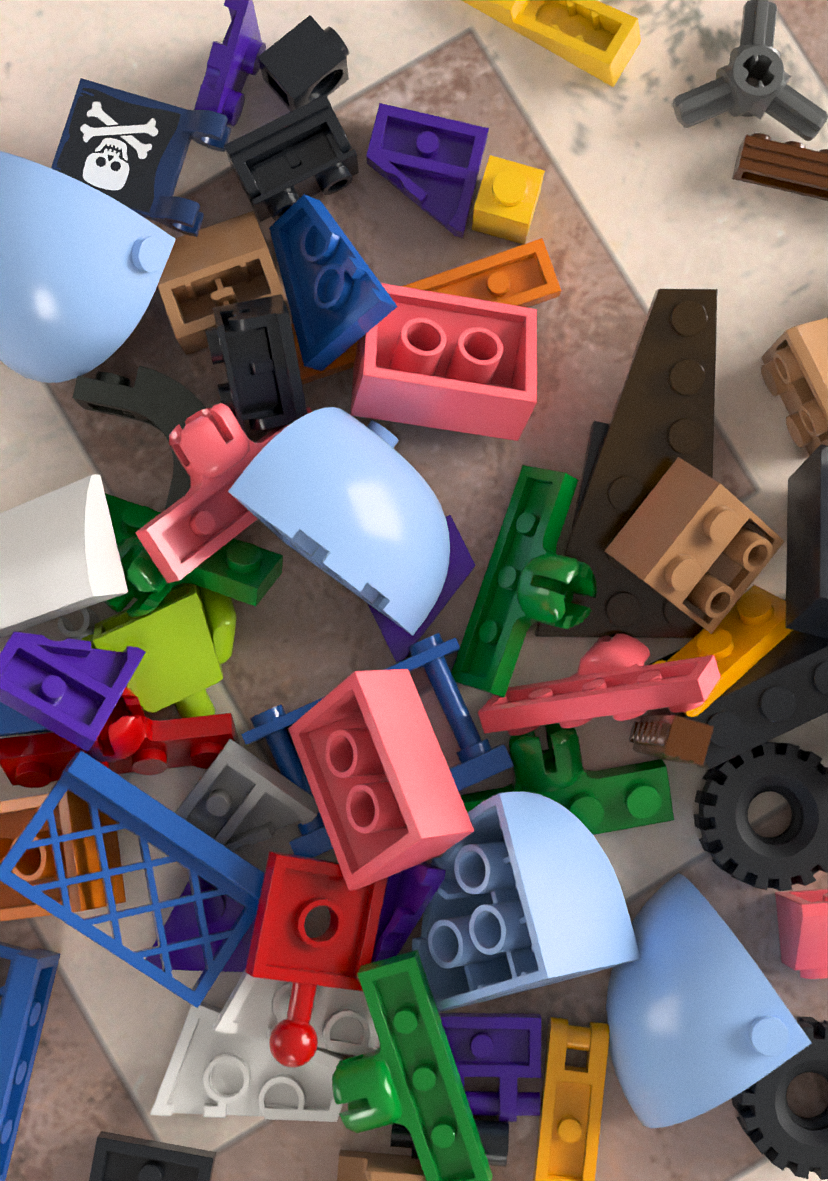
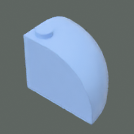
M0 151V361L25 378L46 383H59L75 379L77 376H82L102 364L125 342L144 315L176 239L108 195L54 169Z
M326 407L310 412L291 423L276 435L250 462L228 492L282 542L413 636L434 607L447 576L450 540L442 506L425 479L394 449L399 440L385 427L373 420L366 427L340 408Z
M531 792L498 793L481 802L468 812L475 831L446 850L441 858L432 859V865L446 870L445 878L424 911L421 937L412 939V951L418 950L438 1012L540 988L640 959V952L621 886L608 857L587 827L568 809L548 797Z
M680 873L661 886L645 903L631 923L640 952V959L612 967L606 1001L607 1024L609 1025V1051L614 1070L628 1103L640 1123L648 1128H663L682 1123L721 1105L755 1084L811 1044L809 1038L760 968L700 891Z

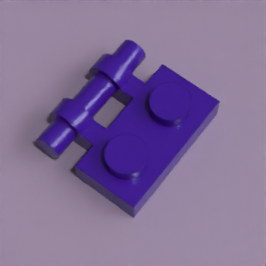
M439 1012L463 1088L464 1077H499L498 1091H465L472 1115L498 1116L499 1122H517V1116H540V1092H517L518 1078H541V1015L527 1013Z

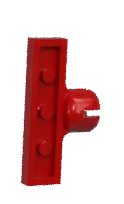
M126 687L95 743L88 752L56 733L0 738V765L12 786L20 785L26 788H40L47 786L52 781H58L74 754L81 750L116 774L136 772L141 775H156L169 768L186 766L208 769L229 739H232L239 745L240 740L231 713L162 721L151 720L145 717L138 697L130 688Z

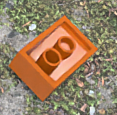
M67 790L53 810L58 836L92 829L88 803ZM48 794L0 801V863ZM98 810L101 827L116 824L114 820ZM47 820L32 841L50 838ZM117 831L103 833L108 868L122 866ZM94 835L59 843L65 878L100 871ZM51 844L27 849L11 872L32 886L56 881L57 875ZM123 873L110 876L115 904L126 902ZM102 878L67 885L72 912H81L107 906ZM0 881V922L52 915ZM59 887L41 891L62 905Z

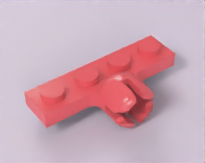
M220 403L213 405L212 408L202 409L186 419V426L183 429L178 424L169 434V445L188 473L191 488L186 495L135 532L167 583L180 581L257 520L228 491L256 455L289 425L275 427L254 443L247 438L230 408ZM308 407L307 413L312 412L311 408Z
M616 633L612 639L608 635L600 637L580 659L577 673L572 676L558 680L508 687L504 698L493 695L477 713L484 734L507 730L509 735L518 736L534 731L541 725L559 723L561 728H574L596 717L613 715L615 720L623 721L639 717L647 712V710L669 707L671 712H686L701 706L705 702L721 676L714 655L644 666V662L651 655L649 648L632 636Z

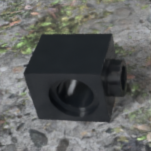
M311 15L258 56L263 80L290 112L325 94L329 96L349 80L346 58L349 55L346 44L333 28L328 26L323 30Z

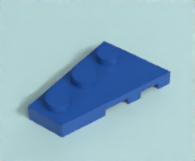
M304 194L269 227L304 366L323 371L398 306L320 200Z

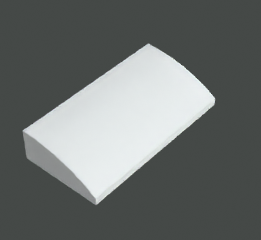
M90 475L0 513V638L128 593L100 475Z

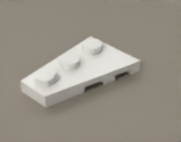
M244 970L212 1028L215 1031L231 1034L239 1033L269 1040L274 1027L282 1020L287 1019L293 982L252 977ZM317 986L311 1019L309 1021L317 1034V1047L354 1056L377 1050L380 1047V1041L364 993L362 991Z
M202 1001L198 1008L193 1005L190 1007L150 1115L159 1116L183 1113L203 1114V1117L226 1118L227 1115L264 1116L268 1120L337 1122L343 1104L336 1105L334 1101L332 1075L339 1061L350 1057L317 1047L315 1055L307 1064L296 1068L283 1066L272 1056L269 1040L266 1038L215 1031L212 1026L222 1009Z

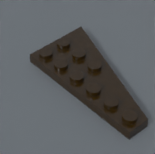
M657 289L655 291L632 356V363L621 394H619L609 428L603 445H601L563 555L578 559L577 561L586 563L592 569L597 584L596 598L574 594L571 601L573 604L589 607L592 610L582 623L570 629L538 622L534 633L536 637H603L605 635L614 637L616 633H622L639 638H694L704 629L616 561L605 550L678 457L713 478L718 289Z

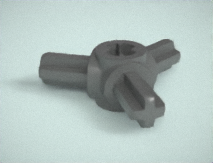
M769 0L747 1L743 7L740 46L730 52L729 64L717 70L716 80L675 97L673 100L675 116L684 128H690L728 111L733 117L756 116L760 120L767 113L805 141H811L819 133L827 121V112L787 85L791 75L784 71L781 53L773 48L777 14L775 3ZM750 77L759 81L756 87L747 83Z

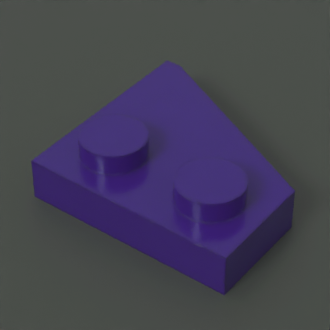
M13 632L0 653V702L88 752L95 743L146 652L132 646H127L123 652L91 648V641L69 638L62 641H53L44 635Z

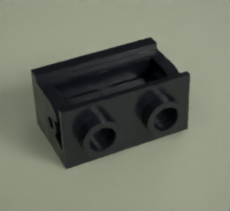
M326 94L224 145L230 165L260 222L270 217L278 220L304 194L312 197L320 192L324 195L336 193L348 186L353 180L352 176L359 173L357 153L355 149L351 150V144Z
M282 294L214 307L213 313L216 328L206 329L205 331L212 364L224 363L228 382L217 384L220 402L230 408L244 433L246 434L244 420H249L252 430H264L289 425L308 414L290 316Z

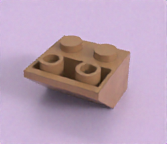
M254 211L200 229L197 237L184 235L175 238V243L157 287L176 340L186 355L209 347L205 330L216 328L213 313L214 307L282 294L290 318L292 317Z
M827 317L796 325L786 330L761 357L764 365L761 366L763 380L773 396L780 395L789 413V416L786 417L788 431L797 446H805L809 456L820 444L828 446Z
M678 457L605 552L712 634L785 541L722 484Z

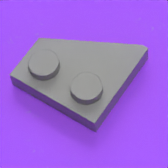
M229 739L175 813L232 852H235L241 845H255L272 838L277 829L299 820L303 825L309 823L317 816L319 810L314 797L235 741Z

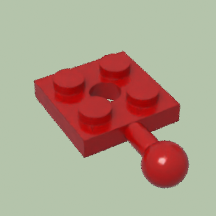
M269 851L245 972L252 977L293 982L287 1019L282 1020L274 1027L269 1039L271 1054L281 1065L290 1068L303 1066L316 1053L318 1038L315 1029L309 1021L311 1019L317 986L363 992L357 973L362 965L369 964L372 960L388 877L362 888L349 891L338 862ZM317 906H326L331 916L328 929L318 937H308L304 929L307 914Z

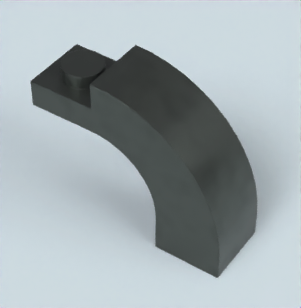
M143 366L138 368L134 388L129 387L130 380L128 378L113 373L97 372L95 379L77 376L72 397L83 409L133 419L152 425L164 433L168 442L169 434L178 424L183 429L186 426L185 421L188 417L202 409H206L203 403L181 383L163 373ZM172 448L173 475L165 510L186 495L191 488L190 477Z

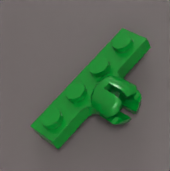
M522 465L451 671L456 683L504 698L526 633L532 624L540 622L563 629H570L582 623L589 616L591 608L573 604L571 601L574 594L596 598L597 584L592 569L586 563L577 561L578 559L556 554L557 542L575 493L578 479L565 472Z
M105 493L128 593L104 601L116 612L122 611L135 597L138 600L128 609V617L134 618L148 615L157 608L174 586L181 583L194 584L256 607L282 574L283 555L233 538L180 581L167 583L135 534L136 531L161 512Z
M559 723L545 725L548 750L541 749L539 736H535V730L523 735L510 737L509 748L514 765V778L511 784L502 788L460 795L468 813L481 802L498 793H536L548 797L568 809L587 827L592 835L674 820L667 766L663 759L597 771L585 770L576 730L574 728H561Z
M418 950L362 965L357 975L380 1041V1047L375 1051L340 1060L332 1075V1089L336 1105L347 1103L348 1111L339 1113L345 1127L355 1133H361L394 1123L404 1125L411 1133L426 1181H492L493 1175Z

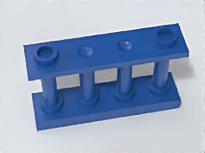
M440 633L425 638L408 647L412 655L411 658L384 669H408L409 672H413L424 667L461 749L456 752L460 763L449 767L458 791L514 766L504 744L492 748L488 739H481L444 657L460 649L456 637L446 642H443ZM324 697L287 714L282 704L250 718L254 729L241 734L246 745L266 739L281 775L312 797L314 796L287 728L293 725ZM318 812L313 821L304 825L302 823L298 824L301 835L289 842L294 855L310 858L333 849L320 812Z

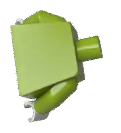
M182 583L173 587L157 608L148 615L134 618L128 617V609L100 621L98 615L86 607L80 610L84 616V623L77 631H74L73 625L67 618L62 616L59 618L58 628L64 635L77 640L91 641V648L123 652L127 646H132L146 652L126 686L138 697L141 706L146 712L155 713L174 704L181 718L215 714L216 709L206 688L219 683L223 679L221 664L225 663L232 656L237 621L232 598L194 584Z

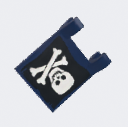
M81 78L51 169L70 176L108 195L144 218L157 221L180 233L197 237L204 214L198 212L200 208L199 203L173 196L190 141L193 140L207 148L225 152L224 145L228 143L231 128L226 126L227 116L209 110H187Z

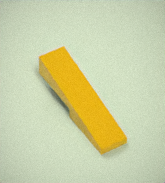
M462 0L612 87L615 86L641 42L638 18L597 0Z

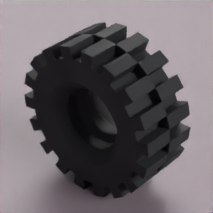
M765 742L716 766L714 769H708L702 778L706 780L702 791L697 790L694 802L699 803L698 814H693L694 824L701 831L702 838L699 841L704 851L711 854L713 857L712 862L721 870L730 874L731 877L756 888L764 890L774 888L778 891L792 890V885L801 884L807 886L815 882L816 879L813 875L819 870L828 872V767H824L820 763L821 757L812 751L799 749L800 746ZM764 792H776L782 795L788 801L791 808L792 816L788 828L776 837L760 836L752 829L748 821L750 803L756 796Z
M799 1016L800 1022L797 1023L809 1038L811 1044L755 1084L733 1097L732 1104L739 1113L737 1120L744 1132L773 1165L782 1171L787 1167L795 1176L808 1179L809 1172H815L821 1180L828 1179V1106L821 1114L815 1117H800L789 1108L786 1095L791 1081L802 1073H817L828 1082V1021L824 1020L821 1023L813 1017Z

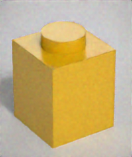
M489 155L473 210L471 230L519 244H525L540 195L545 171Z

